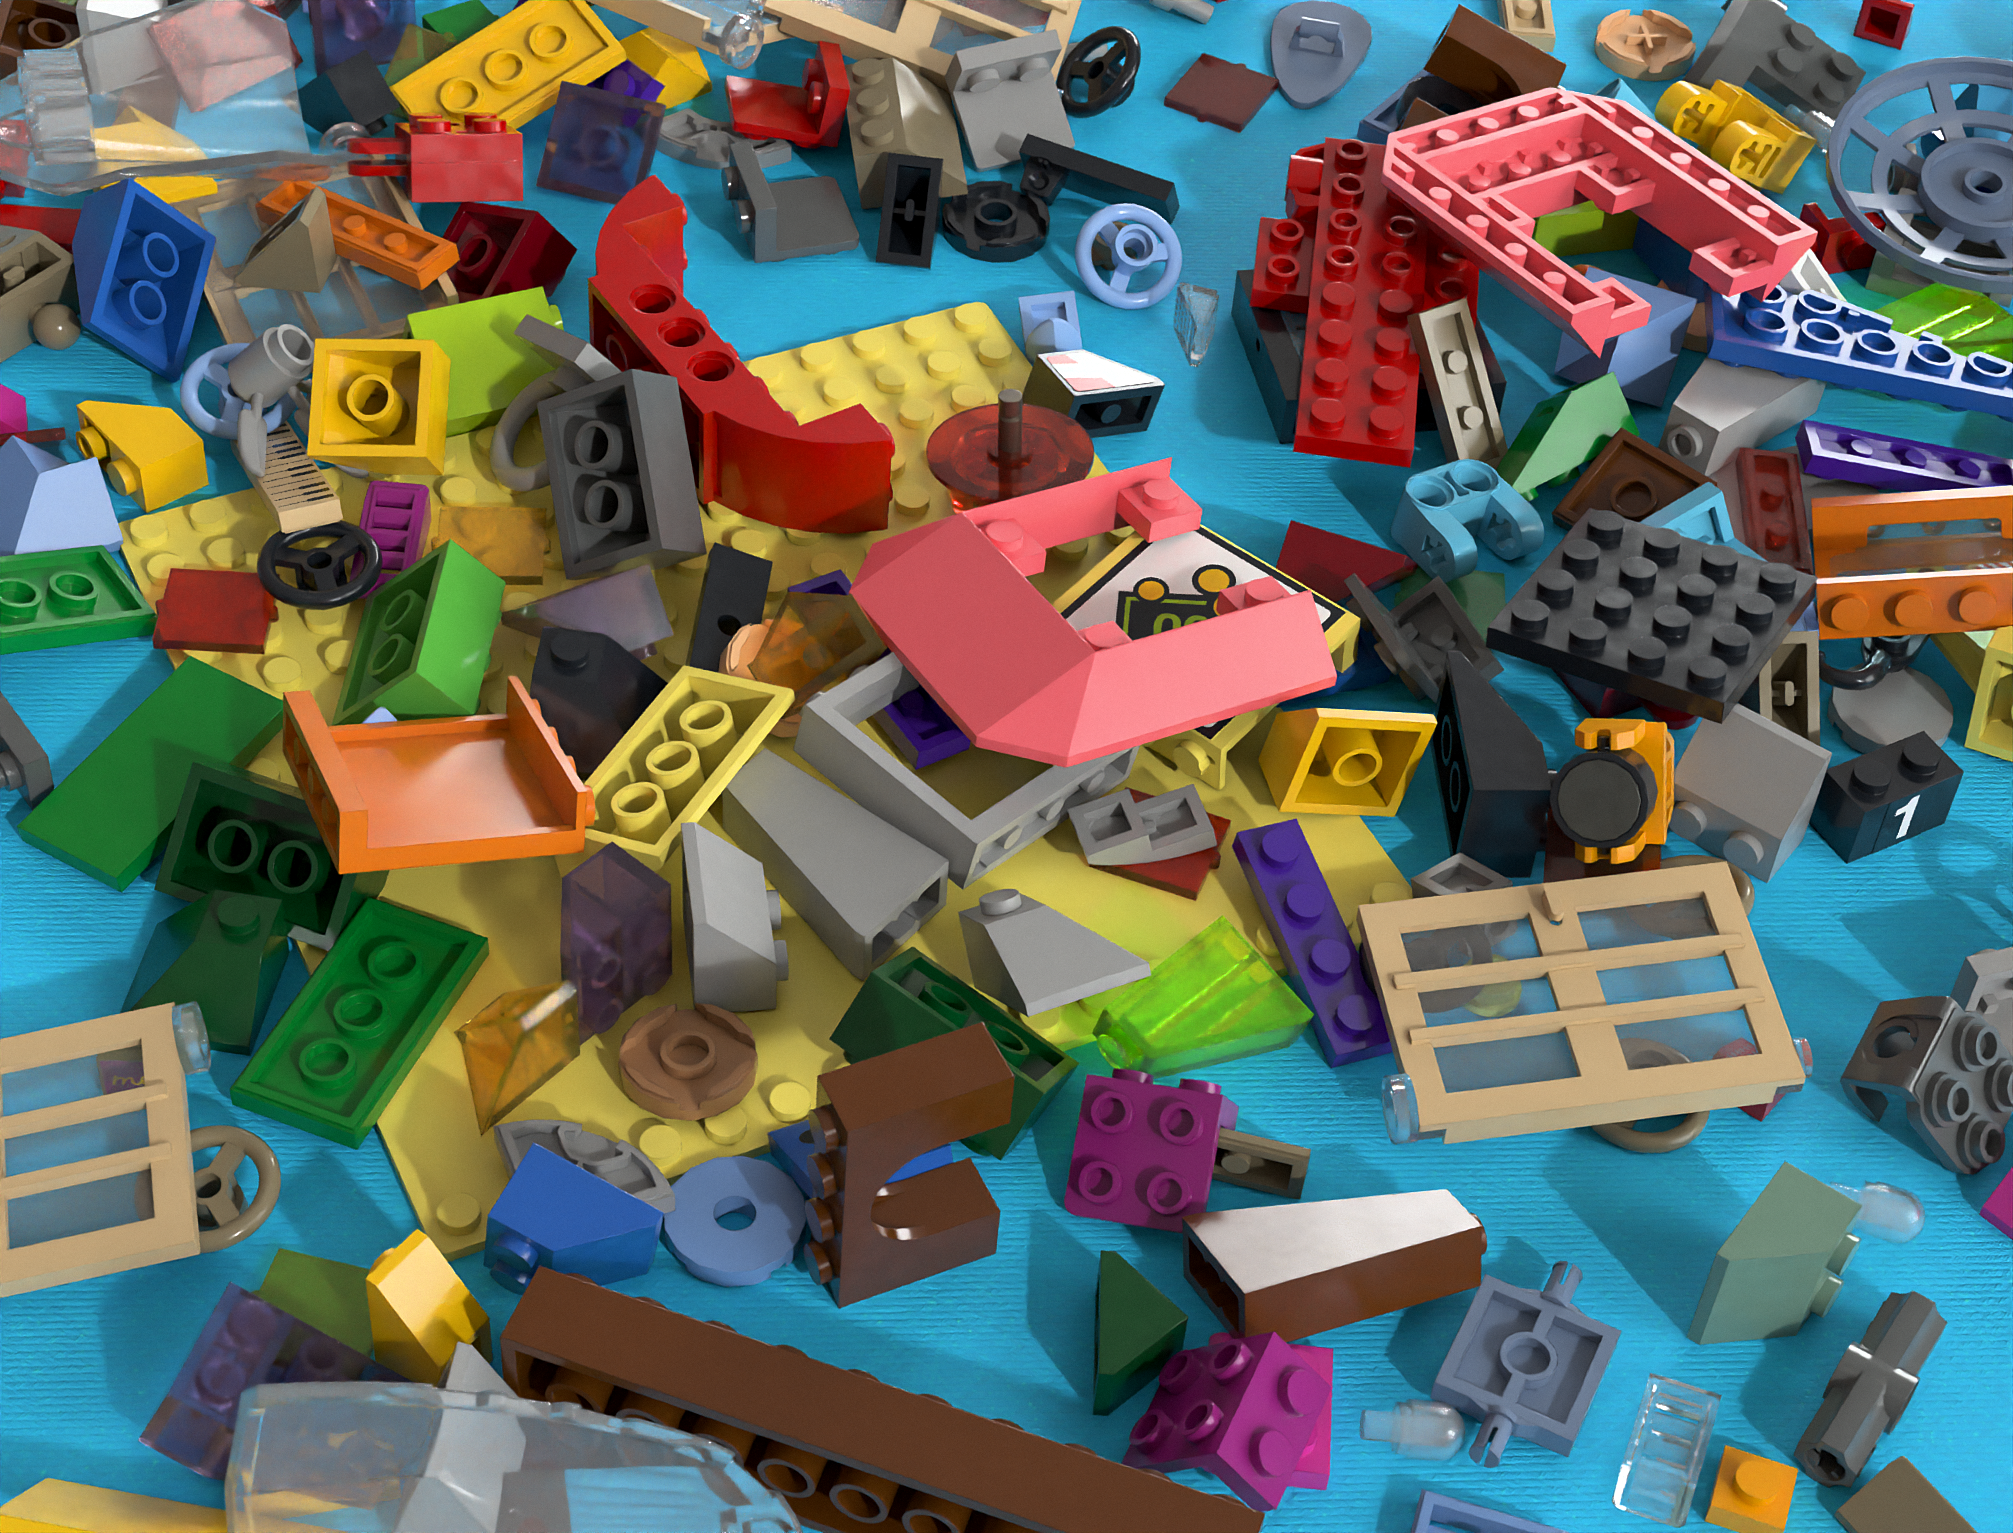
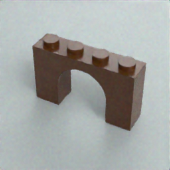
M1461 4L1458 5L1437 38L1423 68L1432 75L1439 76L1470 94L1484 106L1549 87L1566 90V88L1559 85V82L1567 64ZM1416 97L1394 132L1450 115Z
M983 1022L817 1076L816 1108L809 1110L808 1113L810 1130L815 1141L814 1154L807 1157V1170L813 1186L812 1199L805 1202L806 1217L811 1229V1242L804 1244L803 1252L811 1278L816 1285L826 1283L838 1309L996 1253L1000 1209L970 1157L898 1182L885 1184L893 1174L908 1162L934 1148L1010 1123L1015 1076Z

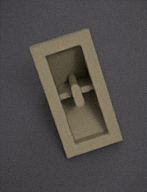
M316 186L255 241L246 254L234 280L246 287L321 293L337 260L325 193Z
M1790 631L1738 702L1751 711L1820 746L1818 631Z

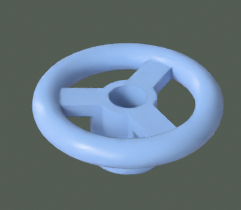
M1123 203L1099 210L1084 223L1076 240L1075 261L1083 283L1093 295L1111 306L1132 310L1152 306L1164 299L1172 291L1181 272L1182 252L1174 230L1164 218L1146 207ZM1131 220L1141 224H1129L1119 230L1113 222ZM1097 234L1112 250V262L1115 270L1109 285L1099 277L1092 263L1091 249ZM1155 234L1158 236V238L1160 239L1161 243H1158ZM1124 247L1134 249L1138 254V259L1129 258L1124 252ZM1166 262L1164 272L1154 286L1138 293L1125 292L1130 277L1134 272L1147 268L1151 263Z
M233 343L209 350L197 358L185 372L180 386L181 405L189 420L202 431L219 438L238 440V414L243 409L251 410V404L244 402L235 394L231 387L228 370L221 365L230 362L251 343ZM203 378L215 385L219 390L220 399L218 407L221 420L206 412L199 402L198 388ZM288 392L279 399L271 411L268 412L267 408H262V417L267 423V433L281 426L295 410L296 404Z

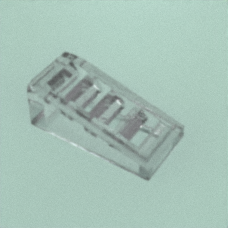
M1650 1373L1613 1494L1612 1503L1616 1508L1676 1528L1685 1525L1722 1395ZM1655 1408L1698 1421V1425L1656 1412Z

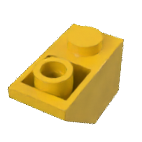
M90 400L76 405L80 431L76 432L75 437L85 459L97 457L99 466L108 474L116 491L121 496L129 495L146 513L209 485L203 439L171 408Z
M416 1229L396 1249H387L375 1260L365 1281L377 1366L429 1400L458 1341L472 1345L489 1364L493 1361L490 1318L426 1234Z

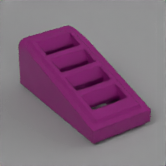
M371 481L364 500L360 528L369 533L379 545L383 557L382 569L402 572L420 560L423 555L432 520L429 489L422 484ZM360 551L354 554L350 581L356 578L363 568L364 558ZM381 573L375 585L360 598L367 599L370 593L398 574Z

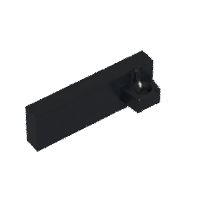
M1028 133L1019 150L1025 169L1020 184L1021 193L1025 194L1026 188L1036 193L1048 206L1052 205L1062 188L1111 205L1128 203L1146 207L1159 214L1170 225H1172L1180 205L1173 182Z

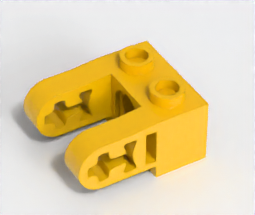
M1719 79L1716 80L1711 90L1686 81H1678L1663 93L1655 108V119L1657 122L1677 136L1697 143L1699 146L1696 150L1759 193L1764 188L1783 194L1817 141L1743 88Z

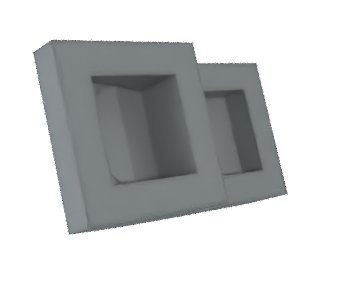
M1194 784L1138 803L1134 802L1128 788L1067 809L1088 864L1130 865L1148 863L1192 854L1217 846L1214 829Z

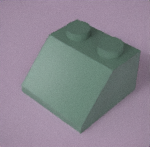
M1785 1161L1716 1253L1687 1338L1698 1345L1796 1336L1812 1312L1824 1318L1844 1285V1281L1835 1276V1274L1841 1276L1861 1243L1862 1239L1852 1234V1230L1863 1205Z

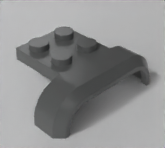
M1727 0L1721 7L1725 11L1702 53L1682 81L1711 90L1717 79L1741 88L1748 80L1828 138L1831 135L1834 121L1844 104L1856 93L1866 72L1858 67L1850 56L1836 51L1818 38L1810 27L1803 23H1798L1786 15L1788 5L1783 1Z

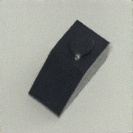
M367 49L323 72L281 101L289 113L336 143L353 134H356L357 138L372 137L388 127L383 117L400 107Z

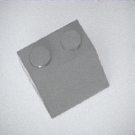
M1738 703L1722 724L1703 718L1674 770V807L1668 830L1768 883L1804 838L1832 752Z
M695 822L681 823L682 914L694 1010L695 1003L713 1004L729 1012L776 1009V981H785L789 977L786 941H773L772 930L781 929V908L778 889L766 890L763 864Z

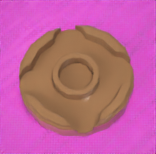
M695 1003V1010L684 1009L678 1011L677 1004L659 1007L634 1022L622 1037L618 1065L625 1093L641 1109L666 1119L693 1121L717 1116L742 1101L754 1086L758 1068V1055L751 1029L736 1014L713 1004Z

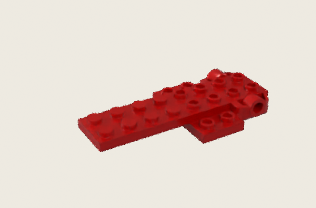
M1325 137V143L1301 148L1294 155L1290 156L1284 201H1286L1285 212L1288 219L1260 217L1249 306L1306 314L1293 452L1410 468L1414 452L1420 356L1415 348L1407 316L1453 300L1466 298L1475 328L1479 268L1447 245L1380 183L1386 145L1366 143L1356 139Z

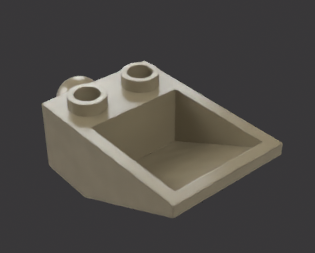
M0 225V363L37 340L44 347L51 350H64L71 347L77 341L81 332V324L77 316L80 314L73 255L39 231Z

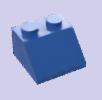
M533 1142L488 1214L483 1266L491 1269L490 1275L499 1285L522 1296L539 1266L563 1274H581L594 1281L598 1286L645 1275L654 1262L664 1212Z

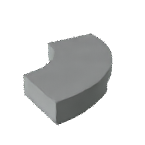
M689 108L644 125V140L649 145L673 159L699 167L722 170L723 167H729V144L751 142L761 168L791 161L792 146L786 140L769 137L767 140H753L743 136L740 132L734 131L731 122H720L705 118Z
M524 1120L493 1126L494 1141L509 1180L534 1142L664 1212V1214L675 1211V1194L664 1175L646 1155L623 1139L616 1143L605 1137L582 1131V1124L560 1120Z

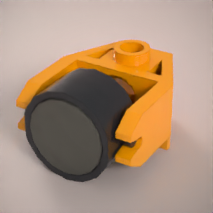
M1586 718L1575 728V745L1583 748V750L1573 755L1563 765L1553 780L1550 794L1553 818L1563 833L1575 841L1576 859L1584 863H1592L1598 859H1610L1611 864L1633 861L1644 849L1645 844L1664 845L1666 843L1667 829L1674 807V739L1671 733L1667 731L1666 722H1646L1644 719Z

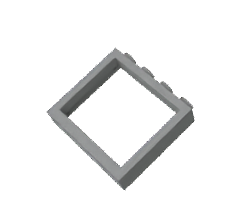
M891 652L870 666L862 665L858 667L844 682L827 692L819 691L805 702L799 713L802 719L793 751L861 807L948 859V878L963 890L1070 818L1067 809L1096 800L1126 780L1130 775L1140 745L1067 768L1054 765L970 820L855 726L890 703L895 702L906 692L919 687V682L899 661L894 652Z

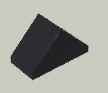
M898 153L888 154L876 263L931 269L940 224L943 159Z

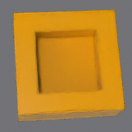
M1725 1445L1719 1460L1704 1521L1739 1533H1783L1798 1469Z

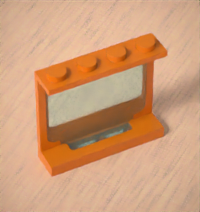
M2013 486L1811 498L1815 576L1818 577L1816 598L1819 640L1997 630V628L2013 626Z

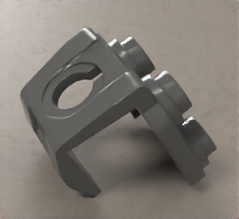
M1923 996L1880 1002L1840 1078L1842 1088L1848 1099L1870 1119L1879 1122L1889 1103L1882 1092L1902 1096L1907 1102V1118L1910 1124L1944 1167L1951 1172L1976 1174L1990 1163H1996L2003 1155L2005 1149L2004 1128L2013 1112V1057L2001 1042L1998 1030L1994 1026L1989 1025L1979 1013L1962 1010L1954 999L1947 996Z

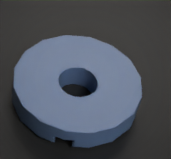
M746 1156L718 1157L690 1168L672 1185L671 1189L675 1194V1211L663 1215L665 1245L673 1258L675 1253L677 1258L685 1263V1270L697 1279L725 1287L755 1285L771 1278V1271L780 1268L785 1262L787 1267L798 1256L806 1235L804 1196L793 1179L773 1164ZM728 1213H741L750 1217L753 1223L742 1230L732 1231L724 1229L716 1221Z

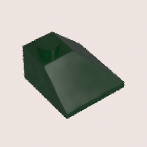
M215 889L157 923L120 1013L174 1002L177 1007L175 1008L178 1045L251 1056L290 953L283 900Z

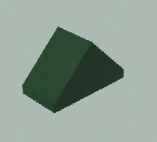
M1101 1250L1095 1289L1093 1415L1100 1416L1111 1414L1159 1376L1166 1362L1176 1353L1183 1350L1188 1316L1116 1251Z

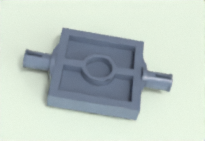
M1558 1261L1553 1265L1551 1275L1543 1291L1518 1288L1485 1274L1481 1286L1478 1288L1434 1381L1431 1399L1473 1416L1482 1422L1475 1441L1469 1448V1456L1475 1463L1479 1464L1488 1443L1492 1442L1484 1463L1486 1468L1498 1466L1510 1435L1524 1438L1569 1457L1616 1349L1621 1330L1587 1317L1570 1303L1578 1284L1583 1278V1274L1573 1264L1562 1285L1561 1282L1568 1265L1567 1261Z

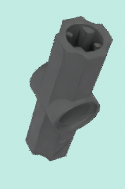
M1915 1291L1907 1294L1891 1292L1887 1300L1881 1305L1874 1320L1871 1321L1860 1344L1855 1341L1850 1344L1824 1391V1402L1801 1437L1794 1452V1456L1801 1462L1808 1477L1828 1488L1834 1485H1843L1851 1488L1871 1458L1882 1434L1890 1435L1919 1384L1920 1377H1918V1374L1941 1338L1948 1323L1940 1316L1935 1302Z

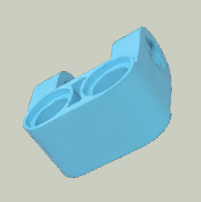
M1473 459L1458 460L1408 478L1390 527L1393 539L1406 550L1411 558L1432 579L1439 576L1445 583L1473 573L1478 561L1477 547L1473 537L1477 535L1498 556L1506 560H1513L1539 550L1544 538L1541 518L1533 506L1504 481L1494 468L1484 462Z

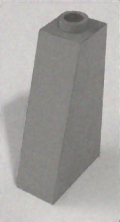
M1707 356L1674 401L1658 449L1703 475L1709 476L1816 413L1827 382L1806 377L1786 378L1774 371L1751 366L1731 367Z
M764 748L743 765L721 792L723 797V829L743 852L763 864L765 877L778 889L781 895L851 974L860 980H865L873 970L877 969L946 905L948 859L767 748Z

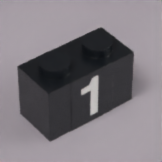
M1921 731L1827 769L1809 824L1842 860L1848 864L1944 824L1964 771L1925 731Z

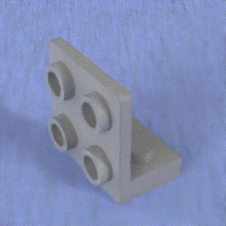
M1056 29L955 52L945 74V79L976 172H984L1022 163L1019 150L1027 133L1072 149L1074 148L1075 141L1051 71L1062 50Z

